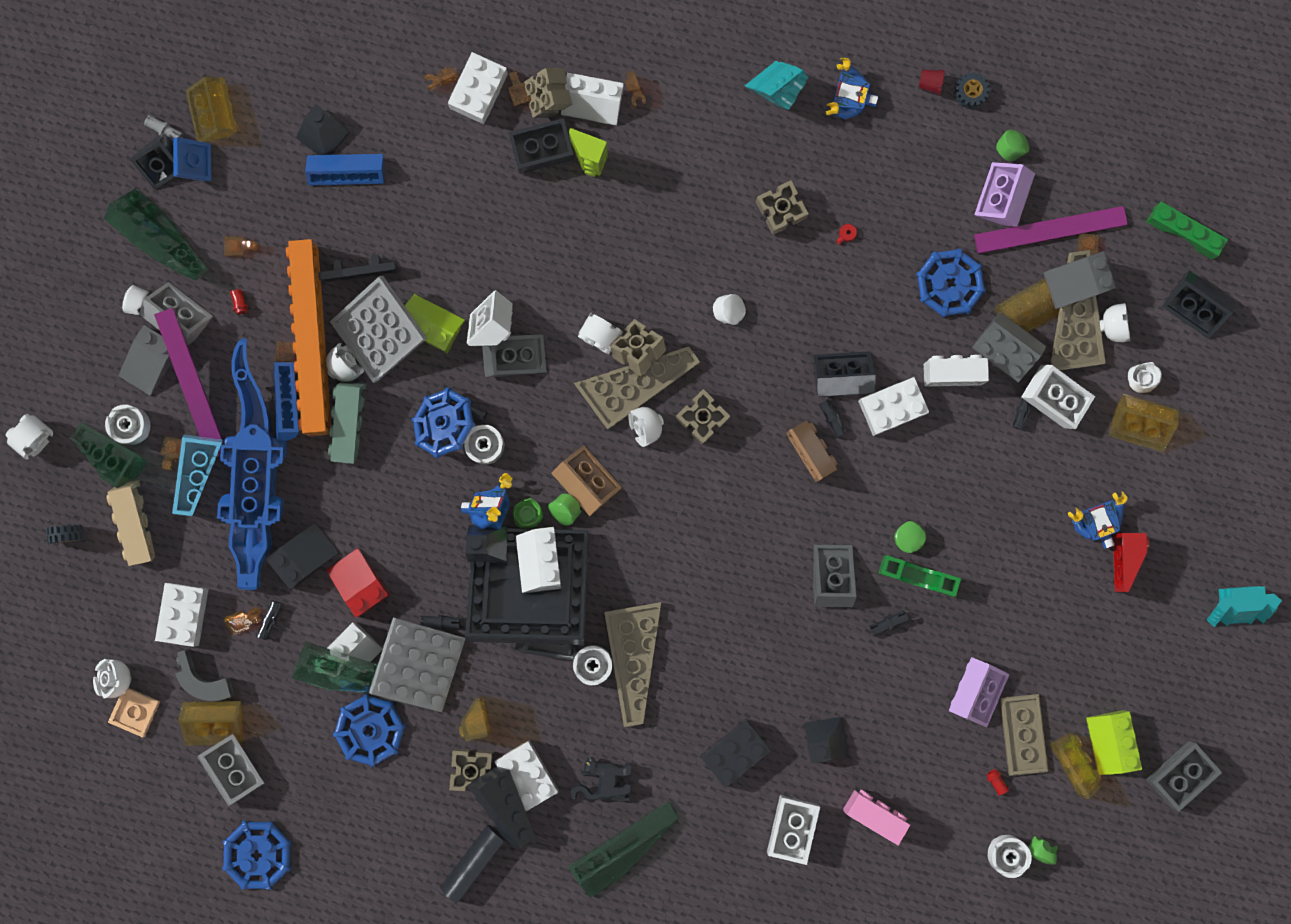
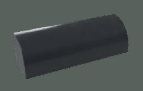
M486 825L440 886L441 891L455 904L459 902L505 840L502 835L489 825Z

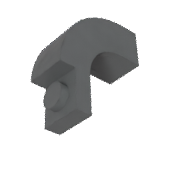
M190 651L177 652V664L179 668H182V671L175 673L186 692L206 701H218L235 696L230 677L214 682L206 681L195 671Z

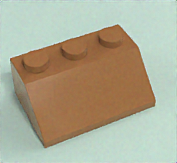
M806 420L790 429L786 435L813 479L817 482L837 470L836 465L838 464L832 455L829 456L827 454L825 442L822 439L819 440L816 436L817 430L813 423H808Z
M582 446L562 461L551 473L567 492L579 502L580 506L589 516L622 489L585 446Z

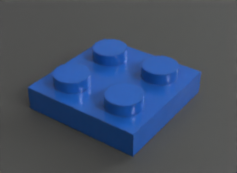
M178 137L174 138V177L205 182L211 181V143Z

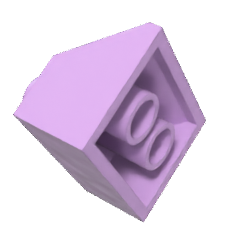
M992 162L975 216L1004 226L1017 227L1035 173L1022 164Z
M971 657L970 662L966 666L965 674L959 683L956 695L951 702L949 711L987 727L1010 674Z

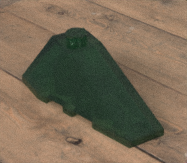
M80 422L71 437L82 454H85L91 466L97 470L100 478L116 488L137 478L148 461Z

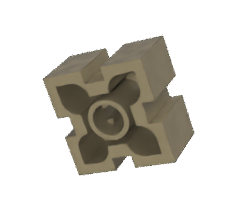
M545 68L538 72L537 76H532L524 82L527 96H531L529 107L533 118H551L558 114L559 110H564L572 105L570 92L565 88L567 79L564 68Z
M792 180L778 186L775 194H772L770 190L756 199V204L762 215L766 213L768 215L766 223L772 235L786 229L790 221L795 225L807 219L808 212L802 200L796 201L798 192ZM779 205L785 206V210L780 211L778 209Z
M634 319L624 329V337L619 335L610 344L614 359L623 365L629 363L630 369L642 377L651 367L650 361L652 359L657 361L666 351L662 336L652 330L650 333H647L646 326Z
M704 389L692 400L694 405L691 408L686 405L676 415V419L685 428L691 426L694 429L692 435L702 445L714 434L711 430L714 426L719 429L730 418V415L720 405L717 408L712 405L714 399ZM699 413H701L702 415H703L704 413L707 414V416H706V420H707V421H705V422L702 421V422H701V421L699 420V415H698V414H699Z
M455 748L452 753L451 766L456 767V772L451 773L449 790L466 791L468 784L486 774L487 769H491L493 766L494 751L478 750L476 755H470L471 750ZM471 766H473L474 769H476V772L473 775H470V772H467V769H469Z

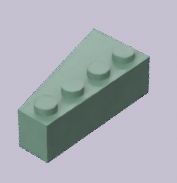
M341 382L333 389L335 406L332 407L331 417L334 418V425L330 427L332 444L329 445L328 455L331 456V461L354 464L357 461L360 434H357V430L360 431L362 425V416L359 415V412L362 411L365 400L361 394L362 389H366L367 383Z

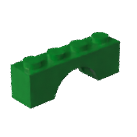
M1162 201L1154 207L1146 221L1162 232H1169L1182 237L1191 243L1197 252L1211 260L1220 255L1228 241L1225 237Z
M888 555L883 556L878 572L880 575L951 597H956L961 578L923 568Z

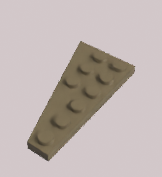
M1090 250L1069 253L1067 264L1090 256ZM1096 295L1060 307L1050 365H1053L1058 370L1106 364Z
M690 347L662 355L657 361L652 359L650 361L651 367L642 377L632 371L629 366L606 374L576 382L574 385L608 430L631 413L630 411L639 408L700 363Z
M661 602L604 612L624 727L639 725L644 722Z

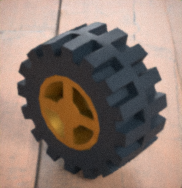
M972 72V74L966 73L958 80L954 89V96H956V101L960 102L959 105H964L967 109L969 107L975 109L986 101L990 92V84L986 82V77L983 78L981 77L982 74L979 73L977 75L976 72Z
M82 524L46 528L47 543L54 544L83 540Z

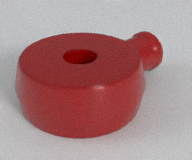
M852 224L843 225L839 230L840 237L836 240V243L841 245L843 241L850 242L854 240L857 236L856 228Z

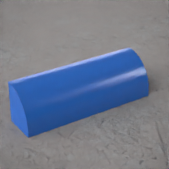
M383 154L307 156L305 168L308 185L384 184Z
M274 362L272 381L276 442H282L295 438L299 433L294 363Z

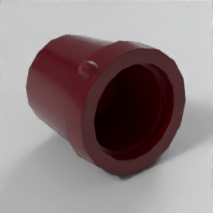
M922 70L919 89L941 95L945 70Z

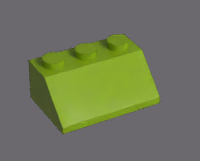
M570 128L571 146L582 170L591 177H595V175L600 176L608 157L607 142Z
M414 294L405 307L426 335L427 339L424 342L448 354L465 320Z
M1121 710L1086 717L1098 775L1121 774L1142 770L1130 711Z

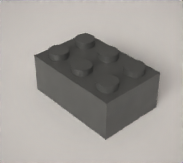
M999 312L978 337L972 348L1019 382L1042 356L1046 346Z
M1188 741L1146 780L1171 809L1179 812L1222 772L1196 743Z

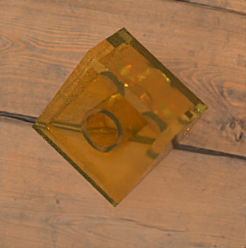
M483 695L475 698L461 721L459 732L461 738H465V742L487 737L492 733Z

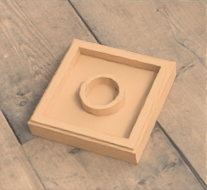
M128 688L124 694L119 696L108 723L144 738L160 701Z

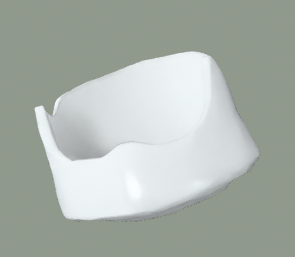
M132 285L125 293L122 306L123 312L139 315L138 309L141 308L149 292Z
M736 294L721 296L716 299L713 305L715 318L724 324L736 325L746 314L745 305Z
M1153 362L1136 365L1128 371L1129 385L1138 393L1150 392L1161 382V371Z

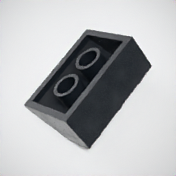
M1189 270L1177 283L1162 307L1209 339L1233 314L1236 302Z
M870 351L813 355L817 396L875 393L876 375Z

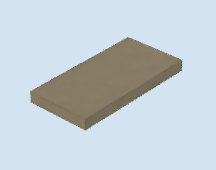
M1039 694L1000 698L1009 776L1048 772Z

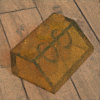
M205 76L186 90L197 141L208 143L228 138L237 132L225 77Z
M1044 278L994 307L997 315L1001 312L1026 332H1029L1059 315L1060 308L1055 309L1046 279Z
M1123 394L1116 406L1108 436L1164 452L1179 425V412L1170 407Z
M241 701L182 702L178 721L185 745H216L232 734L238 743L243 745L244 713Z
M1068 733L1049 745L1077 795L1087 800L1102 787L1100 783L1102 779L1096 769L1093 770L1090 763H1092L1089 755L1081 749L1082 742L1079 737Z

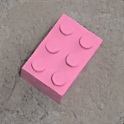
M854 790L843 811L866 827L899 845L910 826L906 822L907 818L896 810L892 813L889 811L890 807L880 800L872 801L873 797L865 791L860 790V792Z

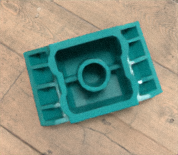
M775 61L748 82L745 87L774 105L789 110L809 76L796 66Z
M1265 586L1219 589V604L1207 618V621L1214 627L1220 621L1227 627L1229 624L1249 623L1251 625L1256 618L1264 624L1278 609V605L1282 600L1275 594H1266Z

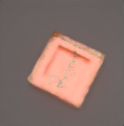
M276 341L275 361L294 362L293 343Z

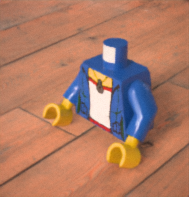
M840 58L843 65L838 64L837 69H844V72H841L834 101L827 104L831 110L826 111V114H834L842 119H848L862 113L864 105L875 107L878 96L868 93L870 84L851 65L848 58Z
M504 473L499 479L500 483L494 489L475 493L472 503H462V514H469L472 524L481 529H486L487 527L501 529L510 505L506 488L511 487L512 477Z
M1123 491L1119 498L1116 493H1113L1112 496L1115 502L1113 500L1107 501L1082 512L1075 508V515L1068 512L1075 531L1091 541L1101 539L1104 549L1114 546L1115 543L1111 534L1120 531L1124 516V503L1127 501V496Z

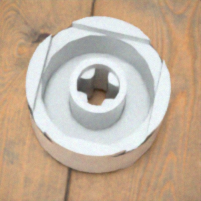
M590 313L578 337L609 355L612 352L610 344L619 335L622 336L623 331L619 328H614L611 323Z
M119 405L113 408L106 418L105 428L108 435L119 443L135 445L142 442L149 435V417L143 410L134 406Z
M25 414L20 419V423L15 428H10L6 433L8 438L7 444L26 460L29 459V455L34 457L39 454L49 443L47 440L48 436L52 437L53 431L36 416H30L29 414Z
M479 425L471 429L464 442L466 454L473 461L488 465L496 462L502 456L504 440L494 427ZM488 440V448L480 449L482 447L481 441L486 442Z
M586 646L575 656L573 670L577 678L583 683L598 685L609 677L612 671V658L609 652L600 646ZM592 660H595V663L598 664V667H595L594 670H591V667L588 666V663H591Z
M1001 835L992 840L988 848V860L991 866L1001 875L1008 878H1016L1021 876L1030 867L1031 852L1027 845L1017 837ZM1010 852L1013 854V856H1010L1008 860L1006 858V855H1009Z

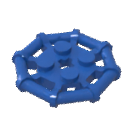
M960 248L951 251L932 252L921 270L916 273L921 297L919 300L921 303L924 302L943 318L950 315L970 314L981 296L986 293L981 268L983 267L982 264L977 263L962 252ZM954 258L953 263L943 265L941 259ZM959 260H962L971 268L968 271L958 264ZM936 264L938 269L933 276L927 274L932 266ZM975 273L976 286H971L970 274ZM953 278L955 280L954 283L956 284V286H951L949 288L947 286L948 282L946 280H951ZM926 280H930L932 284V292L930 293L927 292ZM969 290L975 292L968 302L963 299ZM935 295L944 303L941 306L931 298ZM959 301L961 305L960 307L948 308V303Z
M445 388L444 391L430 396L426 395L418 412L411 421L414 425L415 445L431 453L434 458H440L442 455L455 450L460 451L471 429L475 427L470 406L471 400L456 393L452 388ZM442 399V402L434 404V402ZM451 399L458 402L455 406L449 404ZM428 410V411H429L428 416H425V417H424L426 411ZM461 410L464 411L465 421H464V420H461V417H460V411H461ZM442 418L445 420L443 426L439 425L442 422ZM422 424H423V426H424V432H425V433L422 432V426H421ZM429 438L435 440L433 446L427 443ZM450 440L452 443L442 447V442Z
M364 694L363 697L340 708L341 712L333 737L337 739L346 756L345 759L375 767L381 761L394 754H398V748L406 725L403 724L392 701L389 702ZM370 704L383 709L380 713L371 711ZM363 706L364 712L356 716L352 713L355 709ZM387 712L395 725L389 726L384 717ZM348 717L351 719L350 728L348 731H343ZM369 725V727L374 728L372 736L364 733L366 730L365 726ZM389 731H395L392 744L387 742ZM349 735L354 744L351 749L344 736ZM382 745L387 749L376 756L374 754V750ZM359 748L369 751V754L364 756L355 752Z
M242 821V824L227 839L223 840L224 864L222 869L232 877L242 890H271L272 886L285 873L291 870L290 844L292 842L274 825L273 821ZM251 830H264V834L252 835ZM245 832L247 838L241 844L235 842ZM270 832L280 842L279 844L275 845L268 837ZM232 848L237 849V861L232 862ZM281 848L282 862L277 861V849ZM255 850H259L258 852L262 854V857L258 860L252 857ZM239 865L240 869L246 873L245 877L243 878L234 867ZM273 866L278 867L279 869L269 878L267 872ZM251 875H262L263 881L249 880Z

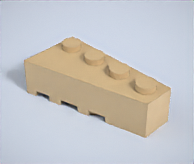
M139 480L116 485L108 491L107 502L113 509L112 520L118 527L117 537L124 548L122 551L123 558L128 562V566L149 562L155 558L150 531L145 529L148 527L147 515L142 513L141 510L144 503L143 496H140L137 491V487H140Z

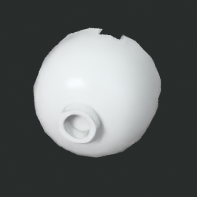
M1125 303L1108 308L1104 313L1103 320H1100L1101 332L1105 331L1107 338L1111 341H1130Z
M339 343L327 355V372L333 379L350 382L359 377L364 372V369L358 365L355 356L347 345L342 347V343Z
M641 407L630 411L631 413L628 414L631 430L634 428L639 437L635 439L639 445L644 447L657 441L664 424L661 415H657L654 410L648 407Z
M104 659L99 662L95 671H98L97 677L93 678L94 689L97 695L103 696V698H117L124 694L131 683L128 667L118 660Z

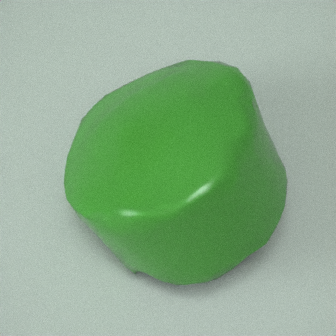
M1007 130L997 142L996 149L1002 158L1008 161H1015L1029 151V144L1022 133L1015 130Z
M561 494L549 504L550 514L561 525H571L582 512L579 502L570 494Z
M529 498L517 503L513 507L512 517L517 527L532 529L543 520V511L534 499Z
M908 521L895 532L894 540L896 546L901 551L912 553L918 551L925 544L926 533L920 525L913 521Z
M1034 836L1028 846L1031 856L1043 863L1055 865L1057 862V846L1051 847L1047 841Z

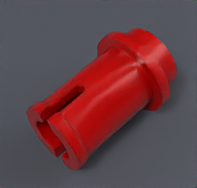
M241 289L230 292L234 304L233 311L237 315L246 313L248 309Z
M994 769L987 773V781L992 783L997 794L1000 796L1006 793L1009 788L1001 778V772Z

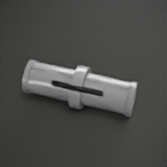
M148 115V118L145 119L144 125L158 132V135L165 132L172 141L174 138H183L184 136L182 132L170 127L169 123H163L152 115Z

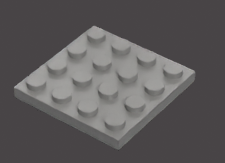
M379 276L330 321L373 383L383 378L427 339L384 276Z
M393 617L369 693L442 712L465 638Z

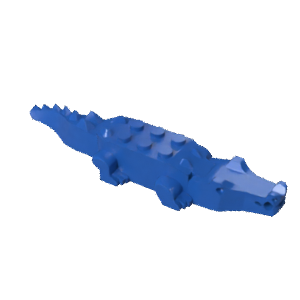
M242 338L238 341L232 357V375L241 402L240 432L236 436L227 437L224 440V445H221L220 461L224 462L228 467H232L230 494L222 496L218 503L217 519L231 524L229 548L236 562L237 587L242 590H257L261 587L262 565L272 549L273 541L270 525L280 521L284 511V500L276 496L277 467H279V464H283L284 458L287 456V442H276L275 436L271 434V420L268 407L249 370L246 352L247 338Z

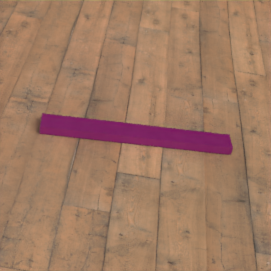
M1124 206L975 234L974 239L977 253L981 254L1127 225Z
M174 308L154 314L199 436L222 439ZM221 446L216 457L221 455Z

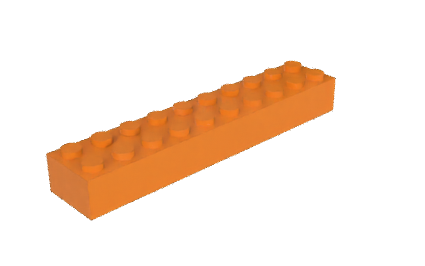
M312 239L288 241L289 247H286L287 259L290 258V266H287L288 277H291L289 295L293 300V304H290V313L292 316L294 315V323L291 324L292 334L295 335L293 352L297 355V361H294L295 373H298V380H296L295 385L300 397L297 400V409L301 411V419H298L299 430H302V433L308 436L330 435L331 413L326 366L322 290L318 274L320 272L319 249Z

